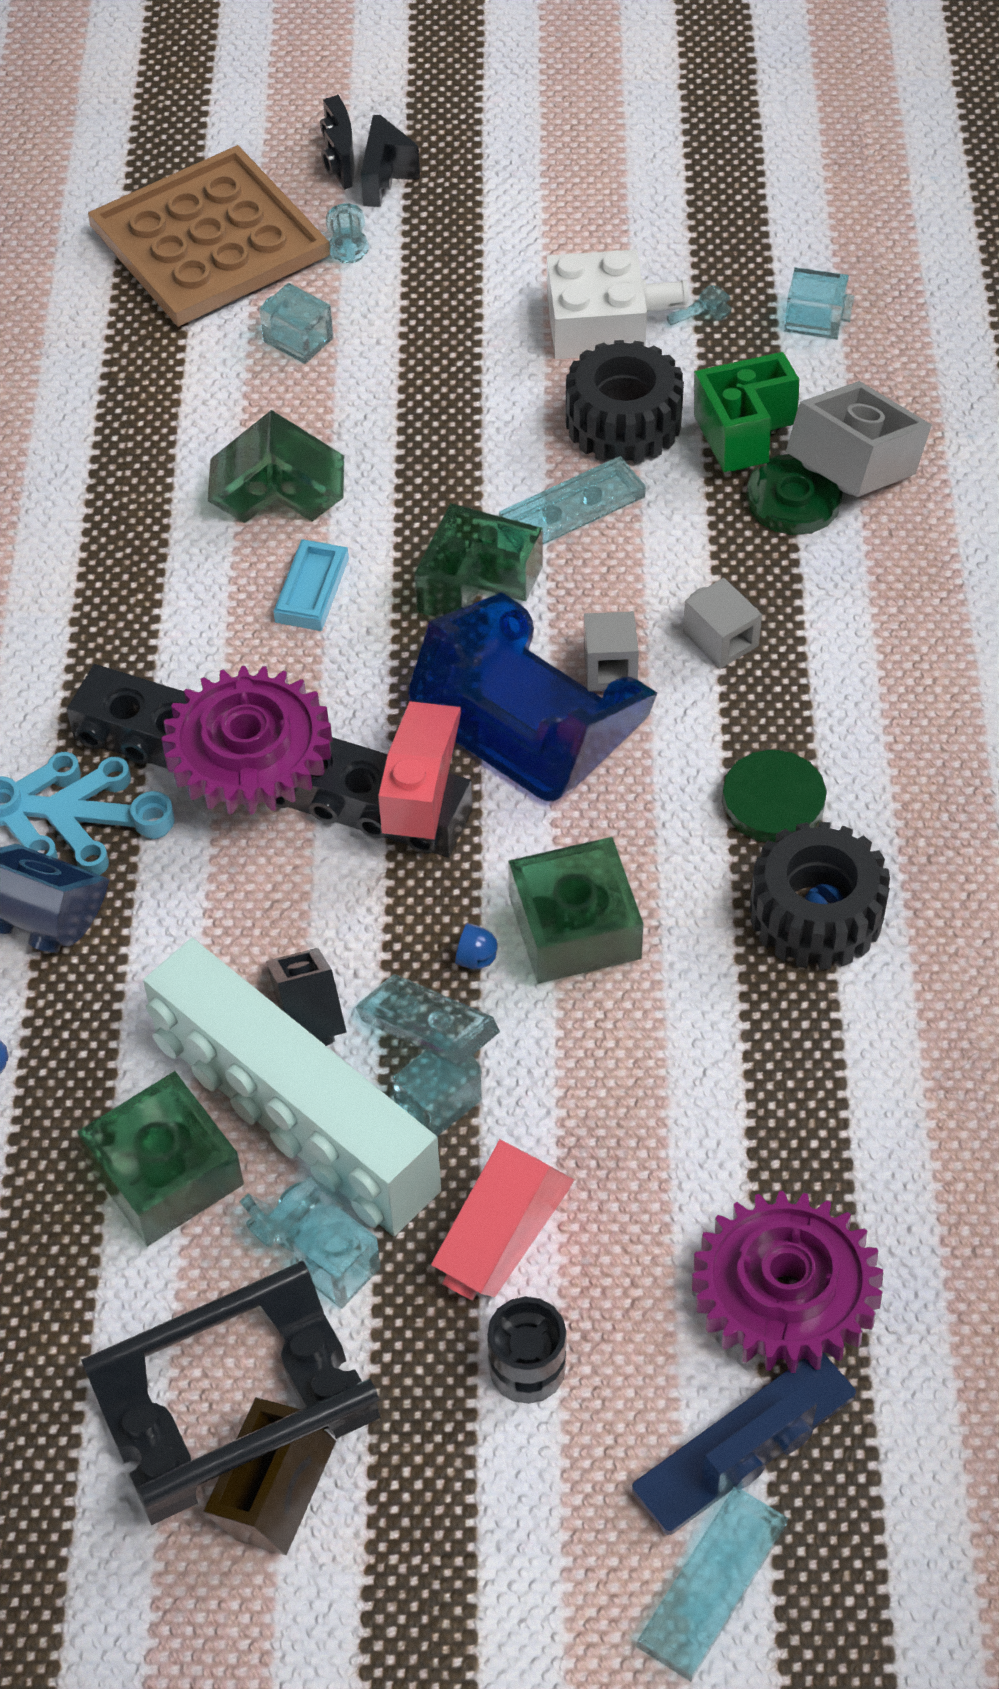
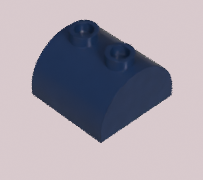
M20 844L0 847V933L11 934L15 926L30 932L28 940L30 946L46 952H59L61 945L71 946L87 932L102 905L110 879Z

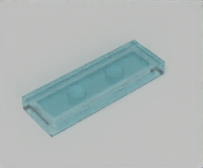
M619 456L499 511V524L524 554L644 498L646 485L623 458Z
M393 974L355 1006L363 1022L457 1066H461L500 1033L493 1016L396 974Z
M733 1487L637 1639V1648L691 1682L787 1527L789 1518L743 1490L737 1491Z

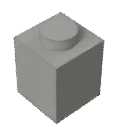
M722 578L709 587L697 589L685 600L683 633L721 669L759 646L762 614L725 578Z
M634 611L584 613V659L588 691L638 689L639 650Z

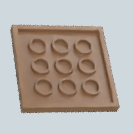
M239 145L88 212L89 223L92 229L178 327L330 255V244L326 237Z

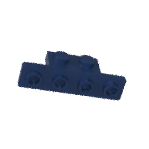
M822 1353L821 1367L818 1370H815L809 1361L804 1358L799 1361L796 1373H791L790 1370H787L637 1479L632 1485V1493L664 1534L672 1535L734 1488L739 1491L749 1486L762 1474L765 1465L782 1453L785 1455L791 1454L800 1448L811 1437L815 1428L854 1400L856 1389L825 1353Z

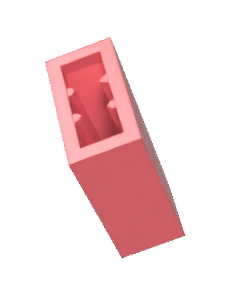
M499 1139L431 1263L432 1266L447 1274L442 1284L470 1300L474 1299L477 1292L496 1297L565 1197L575 1179Z

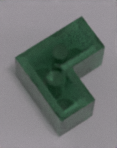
M270 410L210 458L208 502L243 523H246L274 500L279 501L308 520L314 521L344 498V455L273 410Z
M450 503L414 573L417 612L463 625L480 589L526 602L543 567V528Z

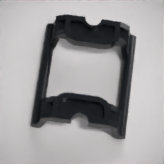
M303 1260L81 1359L123 1462H140L137 1468L130 1472L129 1475L151 1525L198 1504L196 1499L197 1486L308 1434L324 1428L329 1429L330 1433L337 1439L381 1418L377 1402L380 1401L371 1379L362 1381L355 1369L350 1371L339 1369L340 1365L346 1362L343 1347L324 1314L310 1272ZM261 1306L278 1329L283 1340L282 1362L287 1378L304 1409L192 1460L171 1413L165 1406L152 1403L148 1395L145 1357Z

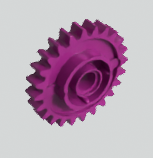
M241 666L236 677H231L224 669L220 670V681L217 683H213L205 677L201 678L202 691L200 692L185 689L186 704L173 703L171 705L173 718L164 720L166 736L162 737V744L168 772L174 773L175 783L178 788L187 786L189 798L192 801L205 795L207 809L211 810L219 802H226L228 814H233L238 805L244 804L249 814L254 815L258 803L264 802L272 811L276 810V799L282 796L292 803L295 802L294 788L300 787L310 791L312 789L311 775L323 776V760L331 758L330 742L333 741L331 723L328 720L327 707L320 706L317 691L306 693L303 679L288 684L287 671L283 670L276 677L270 678L268 677L267 666H262L254 676L249 674L246 666Z
M779 1191L775 1204H768L760 1194H756L753 1210H748L736 1202L733 1204V1220L720 1215L715 1217V1233L703 1232L701 1249L703 1251L694 1253V1270L697 1272L692 1273V1291L699 1293L696 1295V1312L708 1313L706 1316V1331L712 1333L724 1330L722 1333V1348L724 1350L740 1344L743 1346L742 1362L747 1363L756 1354H761L764 1356V1364L767 1371H771L778 1359H784L790 1372L796 1373L799 1360L802 1358L807 1359L814 1369L818 1370L821 1367L822 1353L827 1352L831 1357L840 1361L843 1359V1342L855 1347L861 1345L863 1333L861 1328L873 1329L876 1315L874 1310L881 1307L883 1291L878 1288L882 1287L884 1272L883 1269L875 1267L877 1266L878 1249L865 1247L868 1231L865 1228L849 1231L851 1214L849 1212L834 1218L830 1216L831 1201L826 1200L815 1209L809 1205L808 1193H803L796 1204H791L788 1202L784 1191ZM788 1276L795 1278L799 1282L783 1284L778 1282L776 1278Z

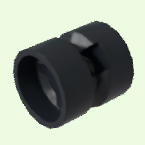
M527 1296L511 1299L497 1308L489 1321L487 1333L488 1362L492 1383L503 1396L514 1402L531 1404L544 1401L558 1390L565 1376L567 1331L563 1317L550 1303L541 1298Z

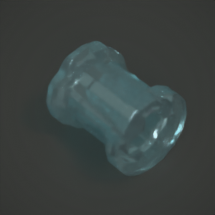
M350 203L339 204L331 208L326 215V227L332 234V238L329 241V251L332 258L342 263L358 262L369 251L368 239L362 233L365 226V215L357 205Z

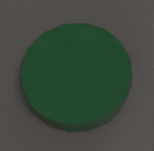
M784 454L770 458L767 465L762 466L759 470L757 467L751 473L746 498L749 511L760 524L774 532L802 535L812 534L827 527L838 516L843 492L833 481L820 473L806 469L801 461L790 454Z
M771 749L752 752L736 761L725 777L722 804L724 811L726 809L727 814L731 817V824L738 832L755 841L767 842L769 840L775 842L776 834L785 828L793 833L796 830V824L808 822L810 828H815L823 818L827 789L821 773L810 761L793 752Z

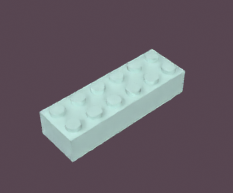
M193 937L143 979L148 999L146 1010L153 1019L156 1031L153 1033V1038L159 1048L170 1058L176 1059L180 1056L191 1065L194 1076L205 1088L210 1091H215L218 1088L229 1097L233 1109L244 1121L251 1125L256 1121L270 1132L273 1143L283 1154L289 1158H294L297 1155L310 1166L312 1175L322 1187L332 1193L338 1189L351 1200L352 1208L366 1224L374 1228L379 1224L395 1237L441 1192L437 1136Z

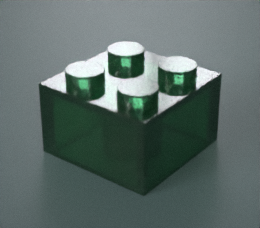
M613 837L508 860L509 898L537 984L642 959L644 923Z
M176 1071L77 1131L87 1165L147 1247L244 1185L237 1151Z

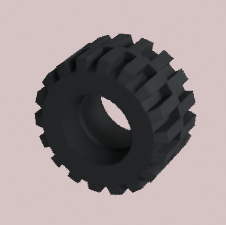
M614 340V344L610 345L603 342L595 345L594 351L585 350L582 352L579 361L572 362L569 367V374L566 376V429H569V437L572 442L579 443V449L585 454L593 452L595 453V459L603 462L606 459H612L614 464H624V461L633 460L634 464L644 462L647 456L654 459L662 455V448L669 449L675 443V436H679L681 431L684 392L681 368L675 367V360L670 355H662V349L654 345L646 347L644 342L635 340L633 343H624V340Z
M808 822L796 824V830L793 833L785 828L776 834L775 842L769 840L762 847L761 857H757L754 865L749 912H752L751 924L753 930L760 931L759 941L765 948L776 947V957L783 961L788 957L796 959V966L806 969L808 963H818L819 970L831 969V964L834 961H838L841 966H845L853 962L854 953L863 957L870 950L871 941L876 942L881 933L890 890L888 888L890 882L889 869L883 868L885 858L880 850L870 851L872 842L864 835L857 839L852 836L853 829L843 825L840 830L830 828V822H819V826L815 828H810ZM819 884H828L839 889L844 899L835 903L819 904L802 898L796 891L803 888L816 887Z

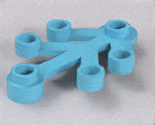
M60 752L53 755L49 759L48 764L17 782L11 778L0 776V804L6 803L0 805V826H6L22 846L35 851L47 850L48 853L46 855L58 859L54 841L48 836L39 835L26 816L46 818L75 853L77 866L98 875L104 873L109 866L106 848L101 842L92 840L77 821L135 827L138 833L150 839H158L165 836L175 822L171 800L167 795L157 791L145 792L139 795L131 805L86 801L104 789L110 792H119L128 787L131 782L129 766L120 757L106 758L99 764L98 769L81 779L78 759L69 752ZM62 767H71L69 771L57 772ZM115 771L122 772L119 776L116 777L107 776L108 774ZM53 783L59 787H66L50 797L35 796ZM152 818H160L155 821H148ZM91 855L100 856L97 860L93 862L84 861L88 856Z

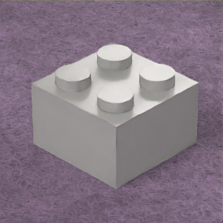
M858 381L801 401L786 452L801 461L806 469L820 473L836 483L842 492L859 497L915 475L932 424Z

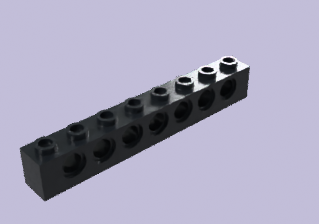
M93 664L68 705L67 713L74 740L92 749L102 748L125 755L136 763H150L167 769L162 744V737L166 736L164 720L173 718L171 707L173 703L186 704V700L182 690ZM332 737L333 741L330 742L331 758L323 760V776L311 775L312 789L309 791L300 787L294 788L296 801L293 803L282 796L276 799V807L278 808L289 807L311 814L325 823H340L359 829L364 834L373 838L384 837L409 845L420 853H434L450 858L472 812L471 780L448 773L435 839L382 833L379 791L388 754Z

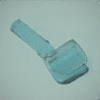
M710 285L702 291L698 301L688 306L687 310L680 309L666 315L667 321L671 326L705 312L717 321L723 320L732 311L731 306L726 303L731 297L720 287Z

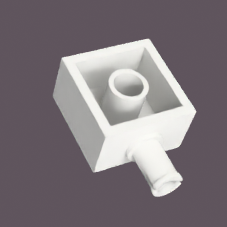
M637 250L547 255V301L555 359L579 358L580 354L585 350L594 351L595 345L603 342L607 345L614 344V340H624V343H633L634 340L641 341L646 346L648 311L687 310V281L646 284V280L641 278Z

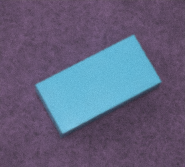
M301 539L274 609L275 623L317 631L323 630L349 560L348 547Z

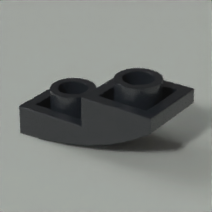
M339 95L323 99L324 118L320 120V128L325 139L326 149L321 151V156L327 173L329 175L334 174L345 190L353 186L355 175L352 128L349 114Z

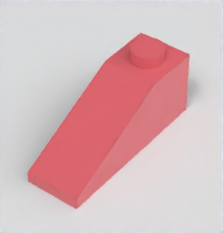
M409 701L388 752L379 791L382 833L435 839L461 715V707Z

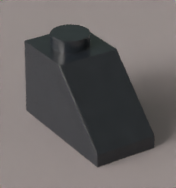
M319 948L266 961L277 1003L281 1010L325 1046L335 1042L334 1036L347 1033L333 972Z

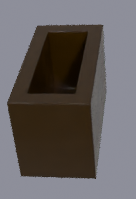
M255 1397L236 1440L302 1409ZM321 1428L220 1475L203 1512L236 1541L287 1556L336 1444V1440L324 1428Z

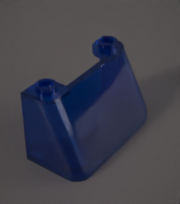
M503 592L429 621L409 684V700L411 702L461 707L455 742L544 801H556L573 792L647 719L658 693L630 676L620 677L609 683L603 697L588 691L585 686L529 650L534 633L533 620L527 609Z

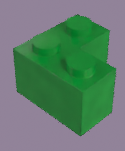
M784 352L694 371V417L724 473L769 463L770 431L794 424L799 404L800 379Z

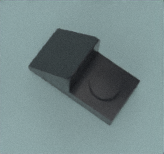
M373 115L361 169L363 206L381 207L384 189L391 190L392 179L418 180L420 178L419 148L414 141L382 115Z

